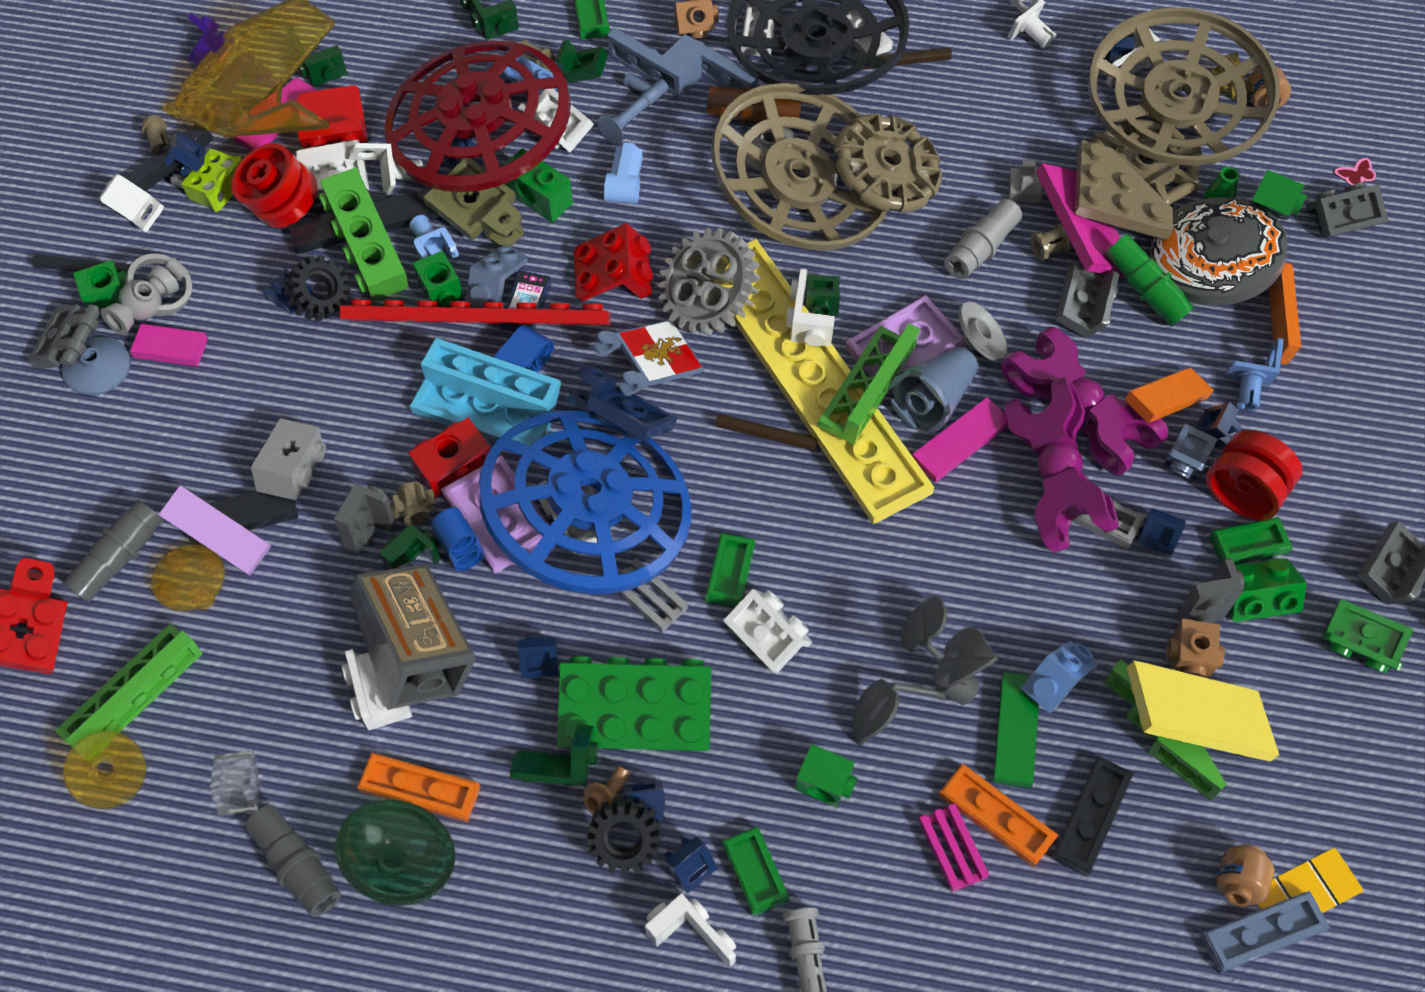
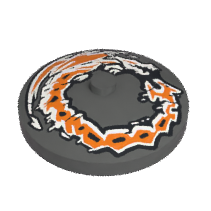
M1232 197L1206 198L1193 201L1173 211V232L1168 240L1152 236L1150 259L1153 258L1165 273L1170 272L1172 274L1170 278L1182 290L1189 302L1212 306L1235 304L1259 295L1278 279L1286 263L1287 236L1280 221L1270 211L1258 204Z

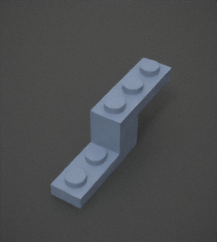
M616 28L607 35L609 57L654 84L659 79L664 80L668 84V92L678 98L701 77L722 88L724 86L738 89L751 87V90L758 87V78L745 68L686 34L663 55Z

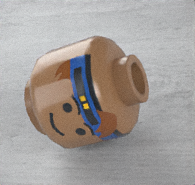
M1276 66L1280 80V99L1278 108H1280L1289 99L1291 86L1283 70ZM1257 68L1248 76L1245 87L1253 107L1266 108V86L1263 75L1259 68Z
M1241 844L1231 847L1224 852L1215 882L1218 890L1230 903L1241 907L1256 905L1266 900L1275 869L1272 861L1263 850L1253 845Z

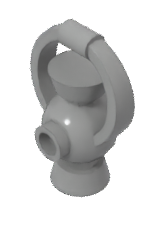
M146 254L137 258L127 270L125 285L119 292V304L114 303L101 309L103 320L116 333L126 335L134 324V320L143 321L154 316H168L180 311L191 297L192 281L189 275L190 271L175 257L172 258L163 254ZM157 263L163 264L167 268L155 265L147 276L148 281L143 279L134 280V273L144 265ZM174 274L180 281H183L184 295L173 304L161 305V295L167 296L179 290L178 283L172 275Z

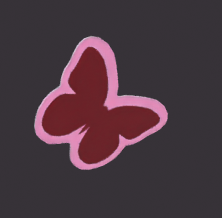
M1368 158L1360 159L1354 168L1340 167L1335 170V174L1346 179L1350 185L1363 181H1373L1376 178Z

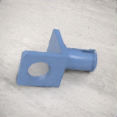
M1277 338L1270 348L1267 366L1234 360L1225 371V378L1241 381L1237 401L1239 409L1244 410L1245 404H1248L1247 411L1259 409L1261 385L1270 386L1280 373L1283 338Z

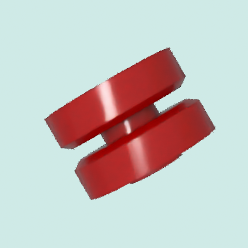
M277 143L264 144L252 150L242 159L232 178V193L236 200L251 210L264 224L272 228H284L296 223L313 205L318 192L317 179L303 163L298 162L296 157L286 147Z
M1242 430L1231 437L1221 455L1217 457L1206 474V483L1213 497L1227 509L1252 520H1267L1275 517L1287 499V495L1291 493L1303 475L1302 464L1296 453L1274 436L1257 430Z

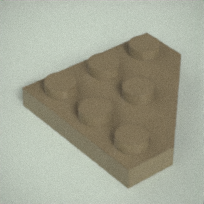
M1082 140L1077 149L1074 215L1168 240L1173 232V208L1113 148Z

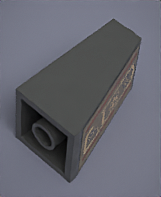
M404 564L396 569L384 571L373 569L356 575L350 591V597L387 710L458 696L476 658L428 565Z

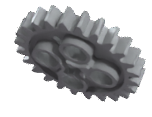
M706 228L703 236L694 231L692 242L684 237L682 238L684 247L681 250L677 247L672 248L676 255L674 259L665 258L666 263L670 266L669 269L660 270V274L666 277V281L658 283L657 286L666 292L658 298L666 303L662 310L670 315L669 320L677 324L678 327L698 336L701 331L711 336L713 328L723 333L725 322L733 327L736 326L734 316L737 314L744 318L746 315L742 309L743 306L754 305L748 297L750 294L759 293V290L754 288L752 283L761 280V277L752 271L756 270L760 264L752 259L755 256V252L748 248V243L733 232L729 231L727 233L723 229L718 228L715 233L710 228ZM702 260L700 265L696 268L698 262ZM730 264L729 269L724 273L726 267ZM694 276L700 280H704V282L702 284L695 279H685V277ZM714 280H717L721 284H728L733 286L731 288H727L712 282H714ZM721 296L720 301L716 304L717 299Z

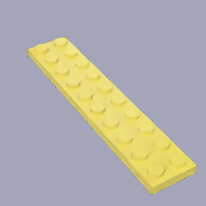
M755 239L748 242V248L755 252V256L752 259L760 264L756 270L752 271L761 277V280L752 283V286L759 290V293L749 295L748 299L754 305H744L742 309L746 316L743 318L736 314L734 316L735 324L810 434L818 440L817 444L874 525L932 495L934 486L878 408L855 445L817 426L819 419L851 370L832 344L831 346H811L807 343L791 342L792 328L786 327L788 307L795 308L796 302L795 300H790L791 286L758 240ZM730 264L726 267L724 273L729 269ZM714 280V282H712L727 288H731L733 286L728 284H721L717 280ZM803 304L802 312L809 313ZM863 387L848 390L851 402L860 400L864 394ZM848 412L835 413L830 420L845 427L849 417Z

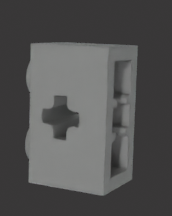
M279 419L251 466L257 492L297 500L303 487H308L312 471L317 462L320 463L325 455L326 445L322 442L320 427Z

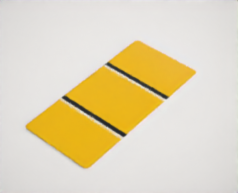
M1332 848L1272 879L1266 900L1258 904L1260 909H1264L1310 890L1323 913L1362 893L1363 888L1337 849Z

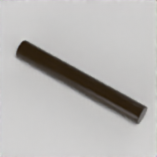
M951 48L905 52L895 66L951 60ZM893 54L880 55L875 57L889 60L893 56ZM866 66V67L863 68L862 70L876 69V68Z
M718 414L715 427L814 452L817 448L818 440L815 437L723 414Z

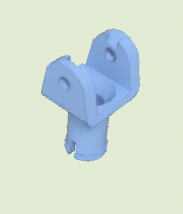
M425 215L415 216L410 221V229L417 237L414 240V245L419 260L442 250L443 252L447 251L452 259L459 256L456 245L446 228L434 230Z

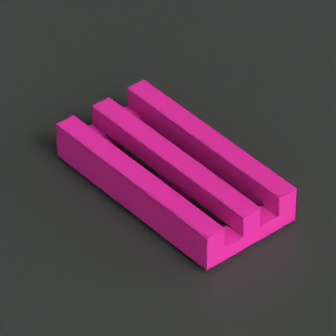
M955 803L948 805L946 809H938L931 815L927 816L926 814L919 817L918 822L951 892L988 878L989 873ZM946 818H950L976 872L975 874L971 873ZM936 822L963 876L960 880H957L933 829L932 824Z

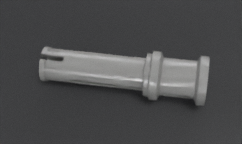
M801 908L785 912L782 915L783 922L788 923L792 945L788 951L792 960L796 961L801 992H827L821 961L825 946L824 943L819 941L815 919L819 916L818 909Z

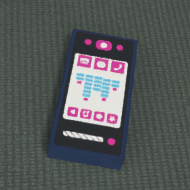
M519 270L505 309H516V303H537L536 309H543L552 284L551 276ZM500 322L502 330L515 332L522 325H526L533 330L537 326V324Z

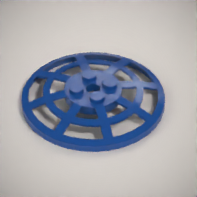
M557 411L543 413L526 419L510 428L496 441L487 454L480 474L478 488L480 512L487 531L499 549L510 561L527 574L546 584L567 591L586 594H611L631 590L650 582L663 573L677 558L686 541L691 524V501L688 487L681 471L669 454L651 438L637 441L625 435L622 439H619L601 431L579 429L576 421L603 425L625 434V430L619 426L607 424L597 419L596 413ZM560 421L564 429L542 437L531 446L512 439L527 429L546 423ZM583 438L600 440L615 447L607 456L598 452L588 451ZM568 439L573 452L558 459L541 450L552 443ZM641 443L664 464L674 480L658 478L649 461L634 447ZM505 450L521 456L515 471L514 490L492 495L493 468L500 452ZM628 454L641 466L647 477H629L626 470L619 463ZM531 461L550 470L546 484L526 487V473ZM581 486H592L598 491V494L589 495L581 489ZM633 491H652V508L649 517L631 505ZM663 492L680 494L682 518L674 539L669 537L657 525L663 509ZM547 498L551 509L557 515L551 526L537 514L530 501ZM518 504L527 522L543 536L531 553L520 546L508 533L496 509ZM624 517L639 527L631 535L612 541L610 527L619 523ZM570 525L580 529L595 530L597 543L580 541L564 535V532ZM648 536L664 550L660 557L648 565L632 572L618 575L616 553L634 548ZM555 545L580 554L600 555L603 576L571 573L553 567L544 561Z

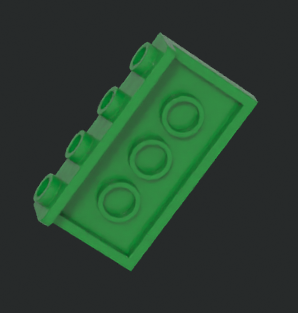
M570 657V663H560L558 748H571L577 725L580 724L593 726V741L599 742V749L710 751L712 667L704 666V660L684 659L682 660V666H668L667 659L647 658L644 665H629V658L612 657L607 658V664H592L591 657Z

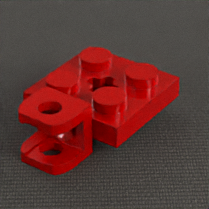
M29 558L21 559L16 566L9 590L0 589V666L50 675L54 670L68 602L49 598L54 580V567L49 562ZM31 569H36V570L40 571V573H39V572H34V571H29V570H31ZM23 623L26 624L28 629H31L32 634L27 633L23 639L16 638V632L10 630V627Z

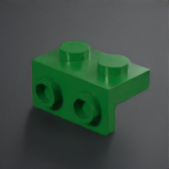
M1288 558L1235 565L1236 569H1239L1243 575L1244 590L1230 610V617L1234 622L1303 611L1307 582Z
M1338 599L1321 639L1330 643L1328 650L1350 658L1352 653L1366 658L1365 666L1386 674L1388 669L1400 671L1402 663L1399 661L1414 629L1346 600Z

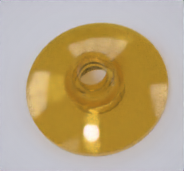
M111 731L93 733L77 742L68 753L63 770L65 785L70 794L85 806L96 809L114 808L128 802L140 790L146 775V761L142 750L131 738ZM103 761H109L113 764L114 768L110 773L105 774L98 770V765Z

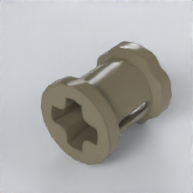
M1061 223L1057 224L1053 230L1042 234L1035 232L1031 235V248L1040 261L1048 259L1050 254L1058 251L1068 252L1073 249V245Z

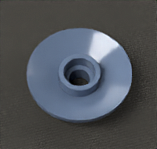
M93 337L86 340L84 344L86 350L81 358L76 359L73 367H66L62 364L63 379L72 390L84 395H98L106 393L121 384L129 373L131 358L128 350L120 341L110 337Z

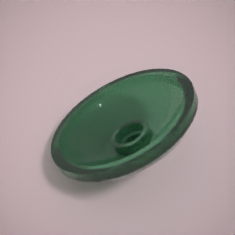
M378 800L360 806L344 820L335 842L336 861L347 882L364 896L388 905H413L432 898L444 888L454 869L455 848L445 826L424 808L405 801Z

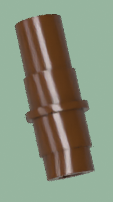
M710 86L706 114L721 117L728 105L738 96L749 91L751 87L738 89L726 86L724 88ZM789 99L774 100L779 117H800L802 101ZM759 102L742 110L732 120L741 121L740 124L745 125V122L760 123L763 120H767L763 104Z

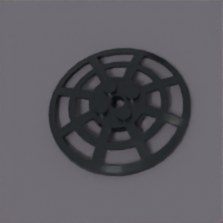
M733 0L727 16V37L731 50L739 63L761 81L767 84H799L798 87L806 89L799 94H839L873 83L883 77L897 64L908 42L910 25L908 11L903 0H884L895 16L877 22L873 13L859 0H825L841 4L837 10L827 6H815L814 0H776L770 5L764 0ZM748 2L761 12L755 24L754 37L736 35L738 18ZM802 2L803 8L792 12L787 17L779 12V10L788 5ZM851 10H854L864 19L867 26L853 29V25L847 15ZM769 19L781 26V38H763L764 29ZM898 27V46L893 56L889 60L875 57L880 46L881 32ZM819 34L823 35L822 37H818V38H817V37H813V36H817V35H819ZM871 36V45L866 54L851 50L853 40ZM739 46L756 48L761 58L774 70L767 73L754 65L742 53ZM766 49H783L790 58L781 65L771 57ZM842 59L856 63L852 67L837 73H833L830 65ZM800 64L818 66L820 75L804 74L793 70ZM866 66L878 68L866 76L837 84L836 80L854 75ZM788 76L801 81L823 82L824 85L801 84L783 80L782 78Z

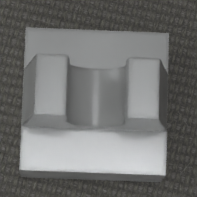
M1023 161L1020 169H1010L1009 200L1031 203L1041 202L1043 191L1035 172L1036 162Z

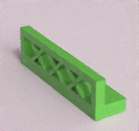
M908 323L903 333L899 335L880 326L824 411L817 426L855 445L887 394L890 383L900 373L914 351L921 329ZM881 339L894 345L890 353L881 354L878 346ZM878 364L880 369L877 374L866 378L863 367ZM863 387L864 394L861 399L851 402L848 390ZM848 412L849 417L845 427L830 420L835 413Z
M169 624L55 731L89 762L203 653L193 639L184 631L179 632L173 625ZM173 637L174 639H173L172 641H170V642L161 650V648ZM139 668H142L140 671H138V672L133 676V674H134ZM110 695H113L109 700H107V701L104 703V701H105ZM84 722L77 730L70 734L79 724Z

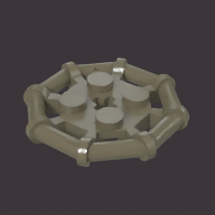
M1136 119L1147 129L1159 134L1162 123ZM1126 120L1116 124L1131 138L1143 145L1154 148L1156 142L1139 134ZM1174 128L1171 138L1187 140ZM1108 130L1095 133L1091 139L1092 143H1099L1113 148L1169 205L1188 194L1197 193L1201 187L1199 180L1200 165H1187V170L1184 171L1179 169V165L1151 159L1122 144ZM1168 146L1166 153L1175 155H1203L1200 147L1177 149L1176 147ZM1140 158L1143 160L1150 159L1152 162L1151 164H1145L1140 161ZM1172 181L1179 185L1166 192L1165 185Z

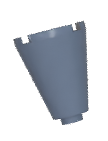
M956 347L896 375L890 383L889 390L893 388L894 397L891 399V403L898 416L914 429L920 426L928 429L926 433L940 430L950 419L978 371V363L975 356L965 348Z

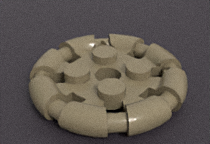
M880 113L865 114L853 119L850 122V126H845L839 133L834 152L835 156L839 159L836 162L837 170L849 190L854 189L861 195L860 200L873 208L885 212L895 209L898 213L919 210L927 205L928 199H933L936 196L942 181V170L938 167L941 162L939 155L927 136L923 137L917 132L915 125L894 115L882 117ZM905 141H910L914 147L911 148ZM851 155H858V158H853ZM884 156L890 157L896 165L889 164ZM892 191H897L898 197L892 196Z

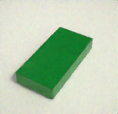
M573 0L581 40L606 37L610 33L604 0Z
M1280 517L1213 530L1209 535L1220 564L1226 558H1232L1234 565L1289 554L1293 549Z
M720 533L705 596L706 602L736 607L743 600L756 539Z
M758 826L722 841L724 851L753 917L789 902V895Z

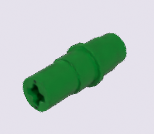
M1128 233L1105 252V255L1124 274L1128 283L1140 295L1138 299L1141 302L1145 300L1159 317L1161 316L1171 327L1194 308L1186 299L1182 290L1170 278L1172 274L1170 272L1165 273L1153 258L1150 259Z

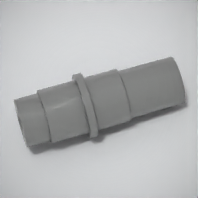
M1002 199L973 227H968L962 233L961 240L952 248V251L944 260L947 271L958 279H966L984 261H989L993 258L998 246L1004 241L1007 234L1021 221L1022 211L1020 207L1012 200Z

